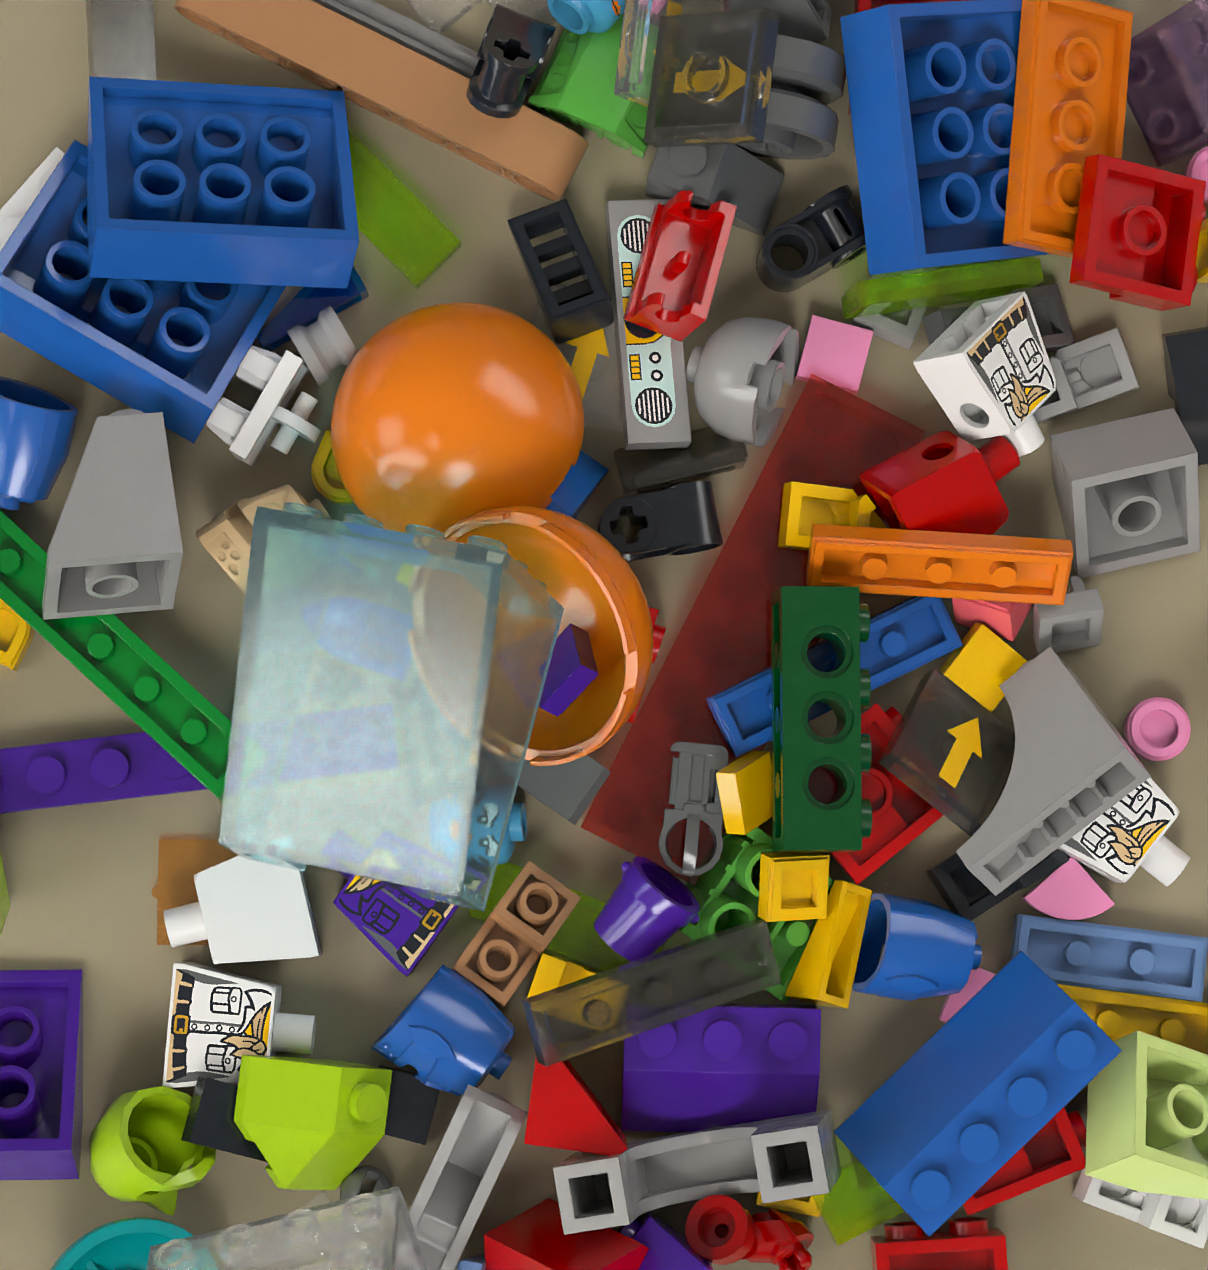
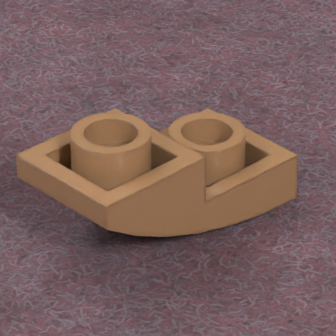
M528 861L451 970L481 989L501 1011L581 897L531 861Z

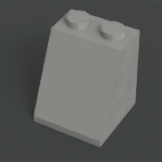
M125 409L116 411L109 416H99L96 418L47 551L42 601L43 620L173 609L183 557V547L163 412L143 413L140 410Z

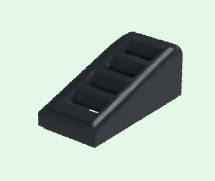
M567 199L507 220L515 245L556 344H562L608 327L614 322L610 296ZM563 228L565 235L537 246H532L531 239ZM570 252L574 255V257L544 268L540 265V263ZM582 275L583 281L553 292L550 288Z

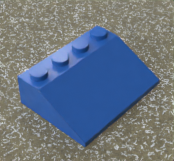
M968 0L888 4L840 17L869 275L1049 254L1003 244L1022 0Z
M89 76L87 183L89 277L347 288L359 244V233L344 91Z
M74 139L0 251V332L135 410H140L143 413L163 412L165 427L194 444L286 286L90 278L87 232L88 147Z

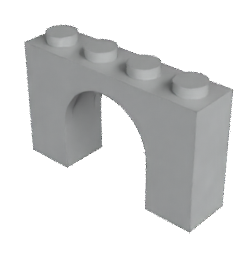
M831 1109L627 1142V1150L621 1154L610 1156L576 1151L553 1167L564 1235L629 1225L645 1212L673 1204L703 1199L710 1195L760 1192L763 1204L830 1193L842 1174Z

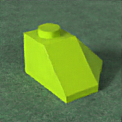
M242 1055L234 1122L246 1140L255 1142L268 1162L265 1169L278 1188L336 1190L385 1135L392 1070L346 1060Z

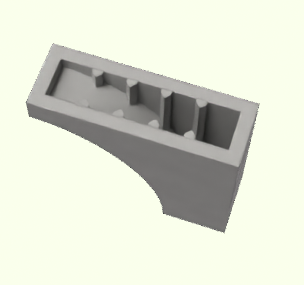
M1050 646L1034 659L1024 663L1014 675L999 686L1008 701L1014 721L1015 749L1012 768L1002 795L989 817L975 834L956 850L967 869L995 896L1151 777L1078 677Z

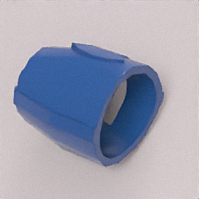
M0 376V507L19 510L20 502L33 503L38 500L48 499L69 456L79 410L73 404L50 392Z
M873 893L852 990L906 1001L960 993L968 981L971 970H977L981 963L982 949L979 944H975L978 938L975 923L964 916L928 901ZM882 945H885V946H884V950H883V954H882V957H881V960H880L881 948H882Z
M442 964L418 995L378 1037L371 1049L400 1068L406 1064L413 1066L417 1070L413 1077L426 1086L460 1096L464 1094L468 1084L478 1088L488 1074L498 1080L501 1078L513 1060L504 1050L515 1034V1026L481 989Z

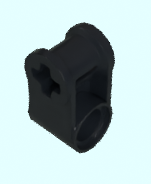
M497 4L477 54L479 61L467 87L466 96L470 104L478 111L491 117L511 118L516 116L522 108L532 80L537 79L556 27Z
M843 185L822 196L801 213L775 227L767 234L756 258L757 274L767 288L783 293L795 291L829 270L839 268L866 252L863 221L850 201L853 192L848 185ZM779 246H790L801 255L803 266L795 271H784L774 264L771 251Z
M711 481L682 483L655 492L621 497L612 501L604 509L598 526V533L607 539L627 562L664 555L693 554L723 545ZM620 516H628L631 525H642L643 529L638 531L633 544H626L623 534H612L611 530L617 527Z

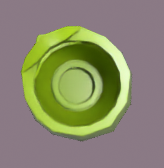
M159 1086L124 1093L108 1107L93 1128L89 1138L91 1173L107 1195L122 1202L145 1203L161 1213L174 1215L178 1190L193 1187L201 1181L215 1164L216 1149L181 1140L192 1097L189 1094L166 1086Z

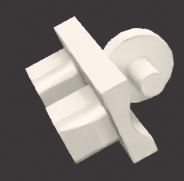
M251 346L241 362L236 375L242 381L262 391L251 412L223 397L206 423V426L230 446L229 451L237 459L251 467L255 464L277 424L282 426L270 446L284 455L288 454L298 435L315 443L321 433L317 427L307 421L318 402L317 399L302 391L291 411L287 410L288 405L309 371L303 365V359L287 350L283 357L276 353Z

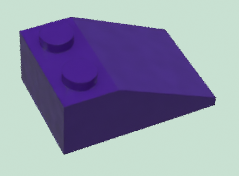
M82 969L0 970V1180L79 1179L83 1123Z

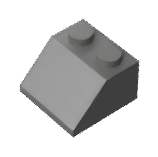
M1174 408L1050 435L1053 484L1066 538L1072 541V563L1076 576L1084 578L1201 551L1198 452Z

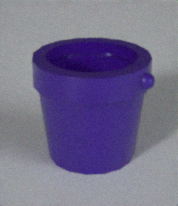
M636 856L631 862L626 861L622 863V879L596 918L594 927L599 936L615 952L629 961L643 964L680 927H686L690 922L696 923L699 921L698 912L700 911V906L692 892L672 873L650 859Z

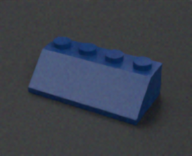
M1020 950L834 1130V1133L883 1189L930 1237L1122 1050L1075 1001Z

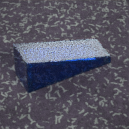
M352 267L347 288L303 287L258 335L257 338L264 350L271 352L289 342L291 338L287 330L297 324L307 327L318 319L319 312L331 305L337 315L368 298V291L355 267Z

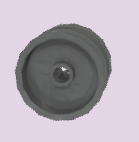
M731 33L717 36L709 43L705 72L725 71L727 59L757 80L721 104L722 92L704 95L700 99L697 130L729 140L751 155L759 157L811 160L827 157L835 151L839 119L837 113L826 105L835 102L843 96L846 78L844 56L829 47L812 41L766 33Z

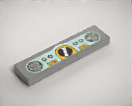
M670 199L608 201L605 206L625 450L688 448L692 442L683 340L681 342L623 319L654 207L658 203L665 205Z

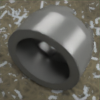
M361 1166L354 1169L342 1182L340 1188V1200L344 1209L351 1216L362 1220L378 1217L387 1209L391 1202L393 1193L391 1181L382 1170L373 1166ZM367 1177L377 1181L364 1211L356 1208L354 1204L360 1195L364 1179Z

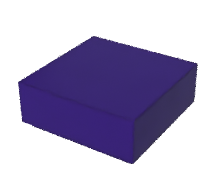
M571 623L530 666L540 708L557 717L598 676L588 632Z

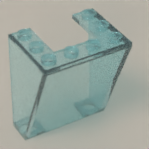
M286 502L282 511L257 506L253 521L218 844L245 859L303 872L305 871L306 864L399 884L426 899L485 911L564 608L546 591L547 585L534 579L527 572L528 566L515 560L507 552V545L488 537L471 535L465 544L445 540V535L440 531L421 525L408 524L404 532L383 529L384 525L380 521L360 514L346 513L343 521L322 518L323 513L319 510L298 503Z

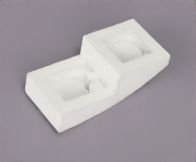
M1085 1168L1082 1169L1072 1197L1137 1222L1154 1231L1196 1247L1204 1248L1208 1237V1200L1139 1192L1085 1175Z

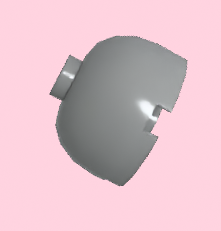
M744 317L727 321L710 335L704 347L697 345L693 349L687 365L686 379L688 382L694 383V402L703 421L713 431L732 441L757 447H764L776 432L786 409L775 408L784 382L793 387L799 357V334L797 329H793L791 325L773 319Z

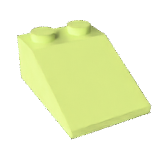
M1138 1030L1113 1041L1122 1051L1088 1083L1085 1175L1139 1192L1208 1200V1055Z

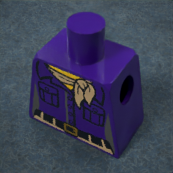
M341 827L319 857L320 860L348 879V882L333 903L405 976L411 975L481 877L475 870L458 864L446 856L390 829H385L374 846L370 848Z

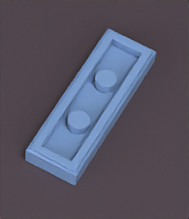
M1015 914L1010 960L1020 950L1023 951L1056 984L1202 1002L1208 952L1207 937Z

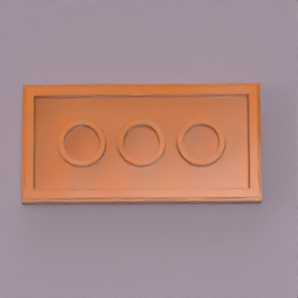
M1022 0L1003 244L1072 258L1085 158L1096 154H1103L1122 159L1133 12L1090 0Z

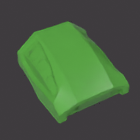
M624 14L621 15L610 30L603 33L587 31L584 34H577L565 28L534 94L529 98L528 108L540 113L544 107L545 114L552 115L561 122L571 123L574 127L580 125L597 133V137L601 139L603 136L607 137L612 144L626 150L632 148V154L644 158L678 88L679 74L685 73L694 53V48L674 38L672 59L678 61L679 64L669 72V81L661 83L658 87L649 50L658 52L660 30Z
M758 827L746 835L727 834L725 832L722 835L723 850L719 861L711 870L701 875L691 876L685 884L699 903V921L696 923L690 922L686 927H680L678 930L786 1003L789 997L784 995L818 919L766 922L758 917L761 853L773 852V838ZM713 844L697 868L707 864L706 860L712 853ZM828 876V895H829V893H830V891H831V888H832V886H833V884H834V880L831 879L829 876Z

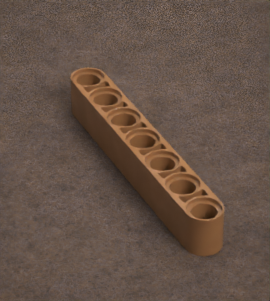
M177 0L174 5V9L192 23L326 90L344 91L346 100L552 201H560L589 146L588 142L573 130L523 105L520 112L511 118H495L478 111L470 104L466 96L467 87L470 82L469 78L312 0Z

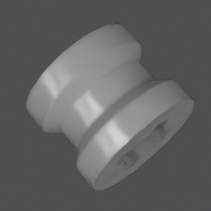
M331 305L321 310L317 321L307 327L297 324L287 330L319 386L330 380L334 369L341 365L348 366L358 352Z

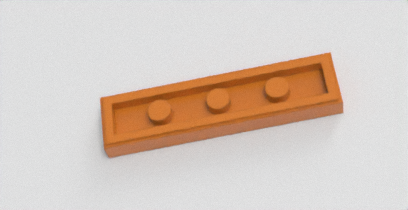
M812 524L806 569V586L859 587V593L1064 606L1073 559V547L1071 540Z

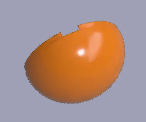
M472 302L440 303L421 307L400 316L375 333L358 350L345 370L334 399L330 432L333 457L338 474L347 493L364 515L377 526L399 537L410 540L412 544L430 547L451 526L482 511L510 506H533L545 509L553 501L551 495L562 483L570 467L575 466L579 457L584 433V409L580 388L569 363L554 342L537 327L512 312L490 305Z
M510 506L482 511L457 522L442 533L424 553L415 571L410 592L415 593V628L409 630L411 644L420 673L430 693L447 717L465 735L493 754L501 750L512 756L529 760L530 765L554 766L571 762L592 753L623 727L636 709L645 690L653 657V630L647 599L639 580L627 561L607 539L585 523L566 514L533 506ZM571 623L588 632L598 676L557 717L540 708L530 666Z

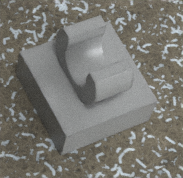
M1078 576L1070 577L1069 593H1066L1064 606L1034 604L1032 636L1038 655L1049 646L1058 653L1101 645L1104 608L1098 588L1085 590L1083 581Z

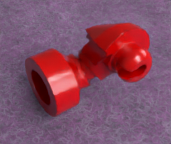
M718 1194L707 1196L698 1201L687 1216L685 1234L689 1246L696 1254L713 1264L728 1265L742 1259L748 1260L751 1263H772L777 1265L779 1270H808L812 1265V1255L807 1249L813 1242V1234L805 1223L779 1210L770 1208L768 1212H759L751 1215L742 1204L733 1198Z

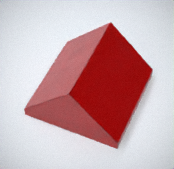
M546 1036L539 1042L536 1051L524 1144L608 1156L623 1153L628 1149L625 1134L551 1036Z
M550 1198L484 1234L485 1270H638L649 1250L645 1245L611 1228L564 1235L559 1203Z

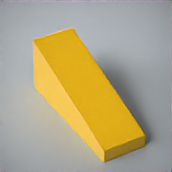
M843 880L834 881L827 897L826 919L817 920L784 996L812 1005L848 1009L872 890Z

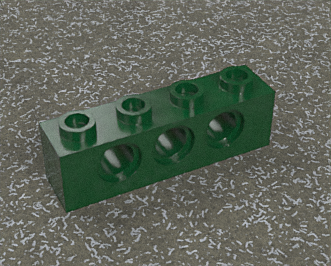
M781 586L771 593L773 852H854L862 850V838H869L871 835V802L869 799H862L861 772L868 773L871 766V739L868 733H861V707L869 706L871 680L868 668H860V642L866 643L868 641L870 612L867 603H859V587ZM812 639H824L833 646L836 653V663L830 672L819 671L810 664L807 657V647ZM814 703L826 704L836 715L837 726L835 732L829 738L816 735L809 727L808 712ZM817 767L830 771L837 781L836 796L828 804L817 801L811 795L808 788L809 776Z

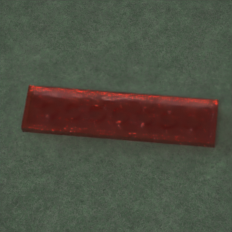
M811 374L609 770L611 774L598 791L580 828L635 856L645 857L656 862L674 876L695 886L700 875L686 876L674 872L665 865L659 854L658 839L663 827L664 809H674V805L668 804L673 757L679 758V752L669 751L676 742L720 745L728 751V765L746 754L744 753L738 757L731 755L705 698L771 666V593L781 586H806L809 551L778 547L784 484L792 481L853 489L857 496L867 494L869 497L859 475L919 443L925 433L924 430ZM875 509L874 512H875V513L877 514V516L880 518V516H879L877 510ZM820 638L812 639L807 648L817 644ZM767 742L752 749V751H763ZM682 819L674 824L675 827L669 833L667 840L668 852L672 857L671 861L679 867L683 866L687 819ZM724 819L722 821V831L725 827ZM700 821L695 869L706 864V860L710 857L714 846L713 837L709 831L710 827L703 821Z

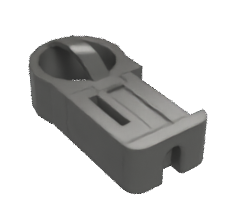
M676 742L669 751L679 752V758L673 757L668 803L674 805V809H664L663 827L658 839L659 854L665 865L674 872L686 876L701 875L715 866L723 850L721 833L723 814L716 772L728 765V751L720 745ZM682 819H687L683 866L679 867L671 861L672 857L668 852L667 840L669 833L675 827L674 824ZM700 821H703L710 827L709 831L713 837L714 846L710 857L706 860L707 864L695 869Z

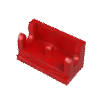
M689 190L678 192L665 205L658 203L654 207L623 317L624 320L680 342L707 319L737 206L723 200L711 204L708 210L693 208L690 205L694 192Z

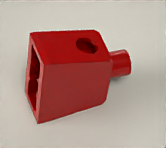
M940 431L866 470L859 477L887 528L993 535L1007 521L1009 510L996 483L1020 466V459L1011 444L1002 436L993 437L977 449L950 431Z

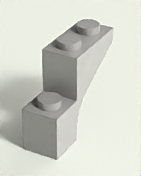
M468 1084L382 1270H455L528 1112L510 1104L498 1094L484 1092Z

